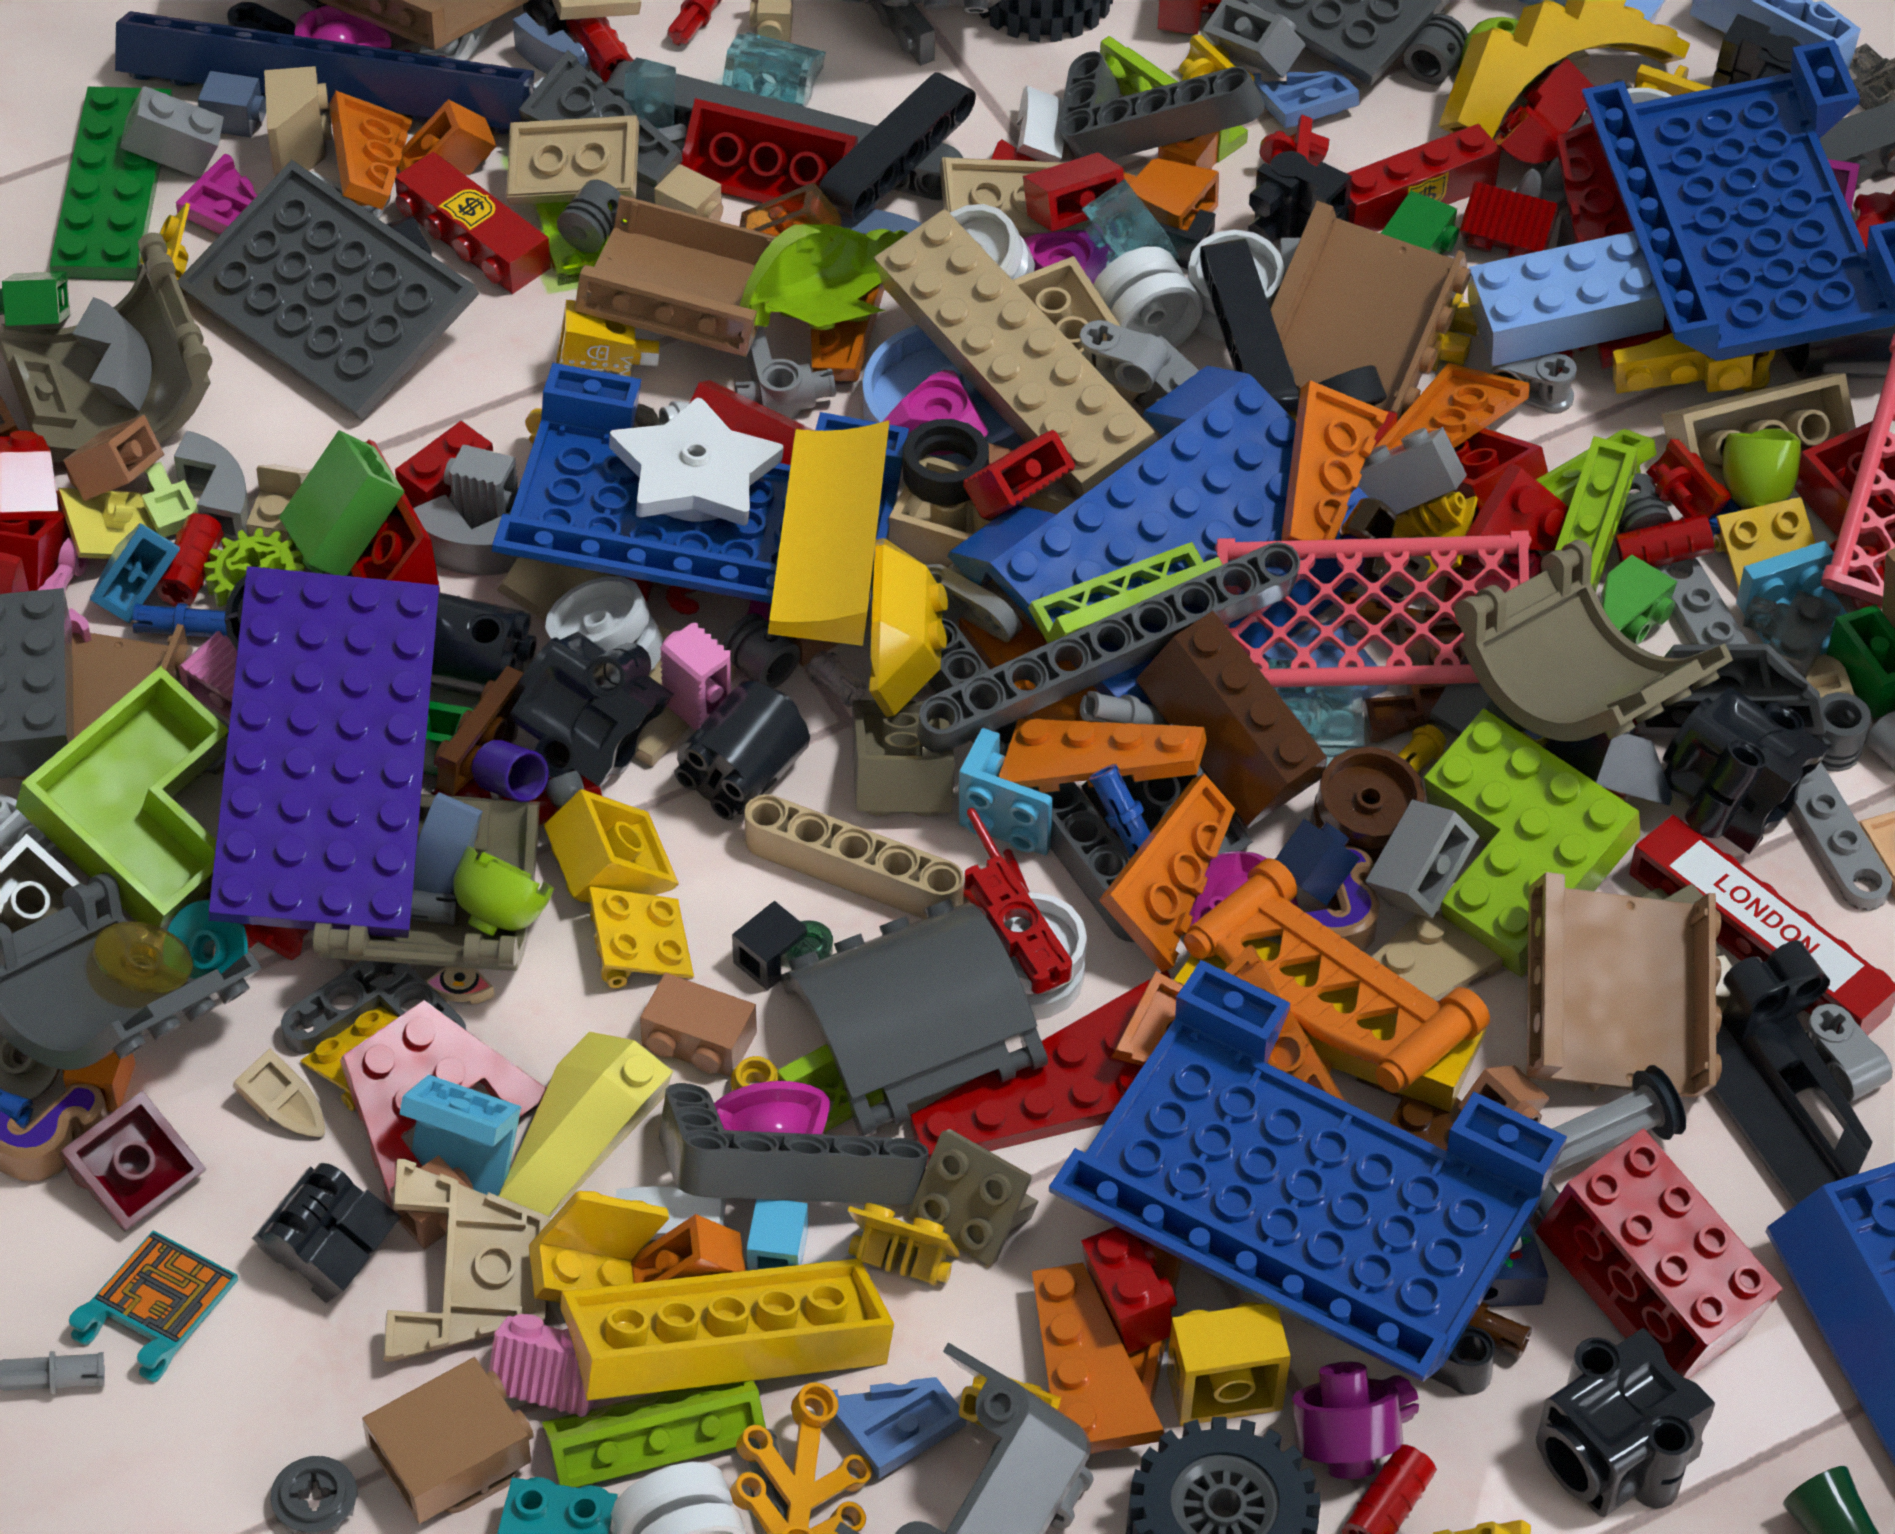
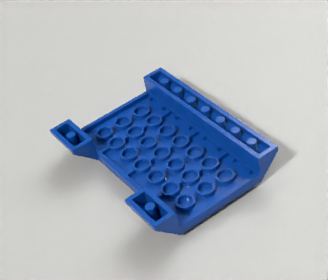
M1835 39L1792 47L1791 73L1633 104L1624 81L1582 89L1583 100L1675 340L1716 361L1891 327L1895 324V221L1869 226L1866 250L1819 140L1854 109L1860 101V96Z
M552 363L543 390L542 415L511 513L510 515L502 514L492 544V552L772 604L791 465L779 463L749 486L750 509L748 524L745 526L722 518L709 521H686L665 514L638 517L636 516L640 478L609 448V438L612 430L634 427L642 379ZM820 412L815 431L845 430L879 422ZM889 424L876 539H887L889 516L895 507L903 467V444L909 435V428ZM874 559L866 622L868 621L873 600Z
M1207 365L1144 411L1142 416L1162 435L1160 440L1058 514L1017 504L949 551L947 557L970 581L981 587L994 579L1037 625L1028 609L1031 601L1184 544L1193 542L1203 562L1217 557V552L1215 551L1217 538H1235V542L1281 541L1296 421L1250 374ZM1359 486L1350 495L1347 503L1349 508L1341 527L1359 500L1369 498ZM1339 532L1335 540L1340 539ZM1336 558L1315 559L1314 566L1309 570L1323 584L1331 583L1343 571L1337 564ZM1184 559L1170 564L1166 575H1171L1190 567ZM1278 567L1266 568L1274 576L1286 575ZM1141 577L1130 579L1126 590L1134 589L1151 581ZM1347 578L1333 590V593L1340 598L1341 592H1350L1359 583L1353 578ZM1301 579L1295 583L1293 590L1288 596L1299 605H1306L1320 591L1307 580ZM1242 590L1239 593V595L1244 594V590ZM1095 592L1089 595L1086 605L1089 606L1111 596ZM1079 598V599H1077V600H1075V601L1081 602V599H1082V598ZM1328 599L1323 600L1310 612V615L1316 618L1334 603ZM1277 601L1262 615L1273 625L1282 627L1296 615V612L1285 602ZM1195 604L1183 606L1186 611L1192 614L1204 612L1201 607ZM1060 607L1047 610L1053 624L1057 617L1071 612ZM1248 615L1229 623V628L1237 627ZM1300 621L1286 636L1292 637L1309 623ZM1253 622L1239 635L1243 641L1255 649L1260 648L1273 636L1259 622ZM1154 623L1141 625L1144 630L1150 633L1162 631ZM1113 642L1099 644L1107 652L1120 650L1119 646ZM1154 658L1093 686L1100 694L1118 698L1122 695L1136 696L1142 703L1151 704L1135 683V679Z
M1200 960L1176 996L1174 1021L1087 1151L1083 1152L1074 1148L1049 1185V1192L1424 1382L1446 1363L1538 1208L1565 1146L1567 1136L1473 1092L1450 1129L1447 1151L1267 1064L1290 1010L1291 1003Z

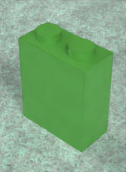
M338 430L279 516V519L289 533L287 536L288 540L293 539L295 546L303 555L302 562L307 568L315 573L326 574L328 572L332 575L347 576L405 491L374 446Z

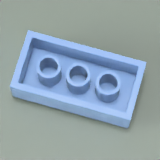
M1634 231L1469 266L1471 272L1468 282V303L1492 366L1663 330L1665 312Z

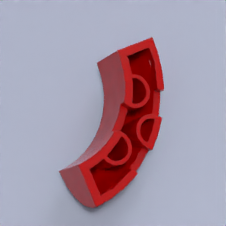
M1567 57L1549 65L1522 95L1528 101L1523 108L1521 105L1516 106L1504 118L1499 127L1504 136L1501 133L1495 137V143L1515 160L1534 164L1551 161L1558 156L1556 150L1557 136L1568 132L1586 109L1582 97V89L1594 86Z

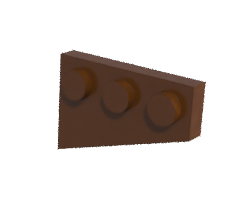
M507 666L496 681H488L481 693L478 705L473 711L467 710L461 717L457 733L450 741L444 740L440 744L434 758V766L438 768L436 789L454 796L474 778L472 772L473 760L477 751L485 743L492 740L512 743L517 739L518 726L510 721L508 716L516 704L512 701V695L524 674L523 672Z

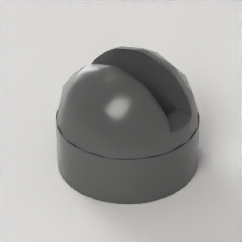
M572 771L548 780L544 790L550 802L561 809L580 789L584 790V785L580 773Z

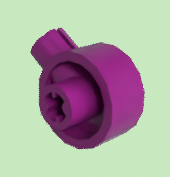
M1336 1362L1325 1365L1319 1369L1320 1382L1295 1392L1292 1398L1296 1448L1306 1459L1327 1463L1328 1473L1331 1477L1358 1479L1370 1476L1376 1471L1375 1459L1390 1455L1401 1448L1403 1443L1402 1424L1413 1419L1414 1415L1419 1411V1404L1412 1403L1402 1408L1400 1407L1418 1400V1393L1409 1380L1401 1375H1393L1383 1380L1368 1378L1367 1367L1360 1362Z

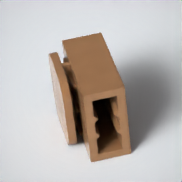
M476 1357L465 1361L362 1417L367 1446L418 1524L442 1511L457 1513L472 1507L508 1487L511 1478H516L518 1469L531 1463L529 1440L534 1438V1434L527 1418L519 1409L512 1412L505 1402L507 1394L501 1380L493 1370L486 1373Z

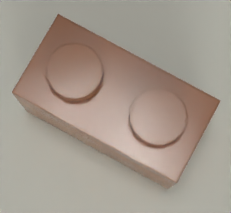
M143 414L99 432L63 461L67 467V474L71 484L79 490L83 500L86 501L130 483L165 454Z
M664 973L640 1016L642 1046L649 1048L656 1055L674 1057L694 1064L704 1072H717L731 1077L732 1072L743 1060L757 1034L756 1004Z

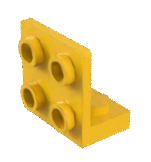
M595 1191L575 1192L529 1244L534 1298L561 1303L562 1291L633 1284L631 1260L669 1220L668 1209L650 1205L640 1200L630 1201L605 1196Z

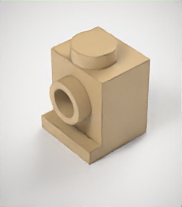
M751 0L749 21L750 27H757L758 44L791 45L793 0Z

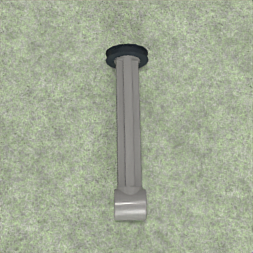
M1648 1065L1645 1071L1637 1070L1633 1075L1632 1081L1634 1092L1552 1128L1567 1136L1565 1146L1553 1173L1621 1143L1643 1128L1646 1131L1652 1129L1663 1140H1671L1674 1134H1683L1686 1130L1684 1106L1678 1091L1665 1072L1656 1065Z

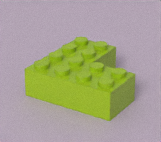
M160 666L26 778L21 784L15 808L90 878L102 872L111 874L118 883L122 908L156 939L168 929L171 921L180 910L193 902L201 900L211 891L217 840L172 798L222 755L229 729Z
M1484 708L1424 777L1427 803L1455 811L1479 835L1480 839L1488 843L1447 892L1441 903L1442 916L1502 957V965L1520 978L1528 971L1529 886L1545 872L1565 874V888L1595 891L1640 837L1639 810Z

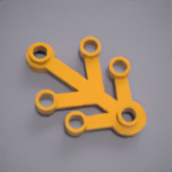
M812 1382L806 1384L793 1398L791 1403L792 1417L798 1425L793 1472H791L773 1446V1438L770 1432L763 1426L751 1425L737 1439L736 1449L739 1455L746 1461L758 1462L788 1505L787 1518L785 1520L766 1495L767 1488L764 1480L756 1473L745 1472L731 1485L730 1494L733 1503L740 1509L751 1510L767 1534H838L835 1532L838 1524L842 1522L847 1525L843 1521L841 1514H845L853 1520L854 1526L847 1525L853 1530L859 1532L865 1526L866 1514L862 1507L857 1503L847 1501L841 1503L828 1520L809 1528L810 1512L812 1509L844 1490L852 1492L860 1490L872 1475V1468L867 1459L858 1454H851L834 1471L815 1481L821 1429L832 1420L838 1411V1399L835 1393L822 1383ZM806 1406L811 1407L815 1411L816 1415L812 1414L806 1408ZM748 1438L757 1440L761 1449L752 1447ZM847 1467L854 1468L858 1472L860 1479L852 1477ZM741 1485L750 1487L755 1497L746 1495Z

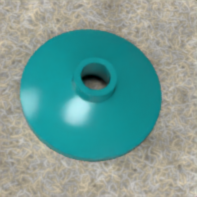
M210 900L196 901L187 905L176 914L167 929L163 944L164 965L180 975L198 979L215 969L220 974L223 973L238 959L248 953L247 935L243 924L208 921ZM214 946H216L215 955H213Z

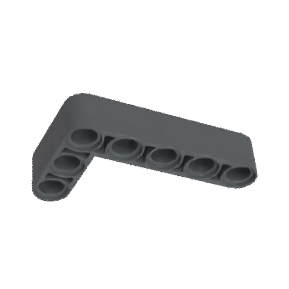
M1091 51L1080 55L1070 65L1058 128L1059 133L1075 159L1098 152L1111 160L1247 124L1261 115L1265 108V101L1248 71L1244 67L1239 66L1119 98L1120 85L1100 52Z
M676 1083L669 1085L665 1092L659 1140L676 1186L684 1193L693 1196L908 1205L913 1203L926 1170L929 1154L928 1148L915 1140L893 1137L724 1130L711 1094L706 1089L694 1084Z

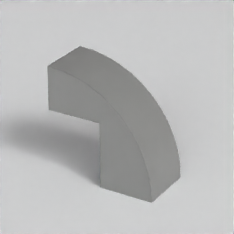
M93 297L73 332V335L96 357L102 358L89 382L114 405L140 411L148 393L152 373V362L148 345L141 334L110 304Z
M186 431L174 454L178 482L185 480L189 489L203 491L197 503L198 513L210 515L220 522L224 532L223 538L226 537L236 541L238 540V531L243 530L248 536L246 524L250 515L245 478L240 465L233 455L216 441L201 434Z
M445 494L413 508L431 539L435 564L442 568L472 575L503 574L509 572L518 558L492 552V544L502 516L471 529Z

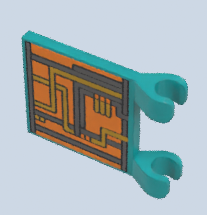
M153 1230L89 1302L79 1306L72 1312L69 1317V1325L75 1329L71 1332V1338L83 1345H89L98 1335L107 1316L152 1340L139 1351L137 1361L143 1365L139 1369V1375L151 1382H157L166 1372L175 1353L237 1283L238 1275Z

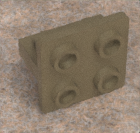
M947 1129L941 1132L907 1217L912 1222L917 1217L944 1226L943 1232L950 1235L951 1241L957 1248L987 1265H992L997 1262L1010 1229L1032 1219L1039 1201L1026 1194L1032 1179L1029 1173L955 1131Z

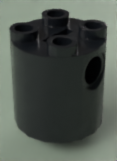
M1895 324L1891 327L1781 348V351L1798 378H1806L1821 373H1845L1846 378H1885L1892 357L1889 347L1895 333Z
M439 592L431 686L480 697L488 681H496L507 666L522 671L524 662L531 663L536 650V636L528 635L531 625V614L525 613L523 610Z
M742 681L709 714L701 727L680 745L677 753L679 766L674 770V774L682 786L689 790H696L703 798L710 801L712 809L718 816L725 820H732L737 814H744L746 804L754 797L763 795L809 747L810 734L805 721L799 714L796 704L789 696L756 681Z

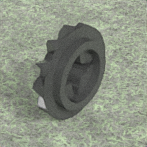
M309 1456L292 1462L278 1474L273 1483L270 1498L277 1522H282L293 1534H296L298 1531L319 1534L328 1529L338 1531L340 1523L347 1516H353L358 1491L353 1474L343 1463L326 1456ZM313 1482H317L322 1496L326 1497L320 1500L317 1511H312L309 1508L308 1501L304 1500L309 1498L310 1490L313 1489Z

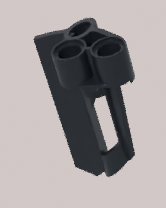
M1798 940L1781 945L1772 952L1765 962L1755 956L1738 962L1723 978V984L1730 992L1726 1008L1722 1012L1720 1030L1716 1035V1054H1719L1721 1057L1722 1071L1716 1086L1711 1089L1793 1206H1796L1825 1184L1859 1174L1873 1144L1863 1124L1796 1016L1820 998L1830 985L1828 976L1804 944ZM1807 1088H1814L1844 1129L1835 1150L1795 1096L1798 1092Z

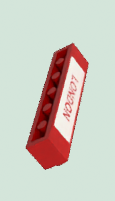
M1671 815L1635 845L1629 875L1648 890L1653 891L1656 888H1661L1668 896H1671L1688 885L1693 884L1703 896L1708 893H1716V911H1719L1721 915V929L1716 942L1740 961L1755 956L1765 962L1772 952L1781 945L1794 940L1801 941L1830 979L1827 991L1804 1009L1808 1014L1811 1015L1814 1009L1824 1004L1838 1005L1851 1014L1853 1020L1867 1036L1891 1016L1895 1004V982L1892 981L1886 972L1872 966L1855 953L1849 944L1834 937L1818 925L1807 912L1797 909L1780 896L1774 887L1759 880L1742 867L1736 858L1721 851L1677 816ZM1841 1023L1839 1024V1027H1838V1029H1837V1031H1836V1034H1837L1838 1031H1839V1028H1840V1026H1841Z

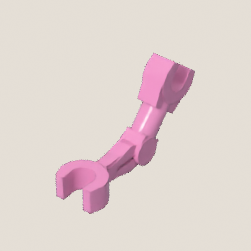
M68 538L60 549L56 571L38 590L64 588L66 593L67 585L73 575L81 576L86 571L89 559L78 557L71 538ZM73 608L69 609L72 633H79L85 643L90 641L91 634L88 620Z

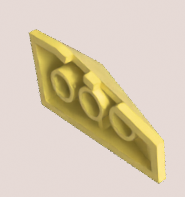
M589 1031L557 1064L499 1197L551 1218L665 1098L666 1088L669 1086L673 1071L635 1040Z

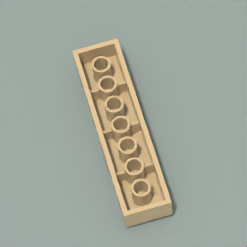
M943 209L874 257L883 288L1025 443L1052 429L1058 433L1075 463L1074 470L1059 480L1076 499H1079L1157 442L1155 431L946 209Z

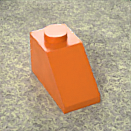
M448 99L403 147L401 152L403 154L398 166L400 172L434 151L463 174L470 175L482 161L488 158L497 146L486 118Z
M695 1214L636 1254L631 1260L633 1282L642 1283L745 1271L741 1233Z

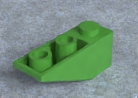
M1630 555L1608 573L1599 601L1616 628L1632 643L1638 645L1644 640L1653 626L1657 623L1663 625L1671 616L1675 608V601L1672 600V596L1678 581L1634 555Z

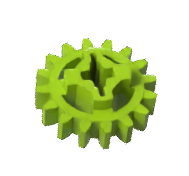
M257 528L254 536L248 537L243 530L238 531V540L234 542L224 537L221 539L223 550L211 549L209 551L211 562L204 563L208 594L215 596V602L218 607L227 604V599L235 584L246 575L247 566L306 572L305 565L302 562L303 555L300 551H296L293 539L282 542L279 531H275L270 537H265L262 528Z

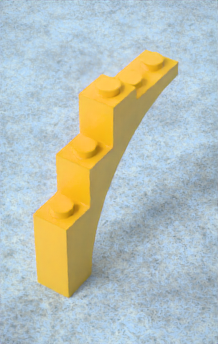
M1544 0L1541 3L1523 8L1514 35L1499 28H1491L1488 31L1472 35L1438 127L1454 133L1479 123L1493 139L1505 112L1522 89L1547 66L1573 52L1584 49L1610 48L1638 53L1665 64L1685 59L1691 43L1677 36L1678 32L1675 29L1662 24L1655 25L1644 19V14L1640 10L1624 6L1626 0H1567L1565 7L1556 2Z
M1673 333L1645 344L1613 351V383L1616 394L1686 384L1701 380L1705 381L1708 393L1752 386L1753 354L1716 361L1675 340Z

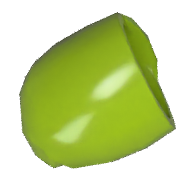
M1762 429L1753 433H1729L1723 452L1722 475L1726 489L1731 493V498L1735 504L1745 510L1788 500L1793 493L1798 478L1801 439L1794 433L1782 429Z

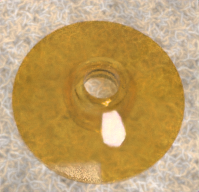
M142 922L113 924L101 931L96 938L93 948L96 964L108 978L125 988L142 993L157 994L176 990L186 983L193 968L192 956L186 945L169 931L152 924Z

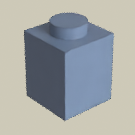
M214 71L209 72L198 97L199 107L224 116L221 133L251 138L258 121L262 122L266 115V97L261 96L259 78Z

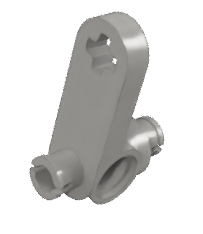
M759 327L746 356L752 381L735 382L734 388L736 393L790 419L796 418L802 409L815 408L816 398L836 396L835 380L831 368L811 372L809 364L798 365L788 359H772L764 327Z
M954 563L948 568L941 564L926 565L935 581L942 583L946 590L948 608L942 611V618L955 623L962 617L1003 642H1009L1023 629L1019 617L1003 599L970 581Z

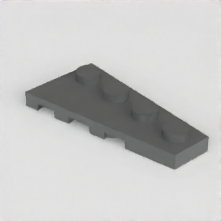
M569 50L564 53L519 108L521 120L525 122L636 115L639 121L637 180L652 188H655L683 161L681 150L648 120L645 118L641 119L631 110L629 103L620 95L616 97L604 86L602 79L592 70L588 72L579 64L578 58Z

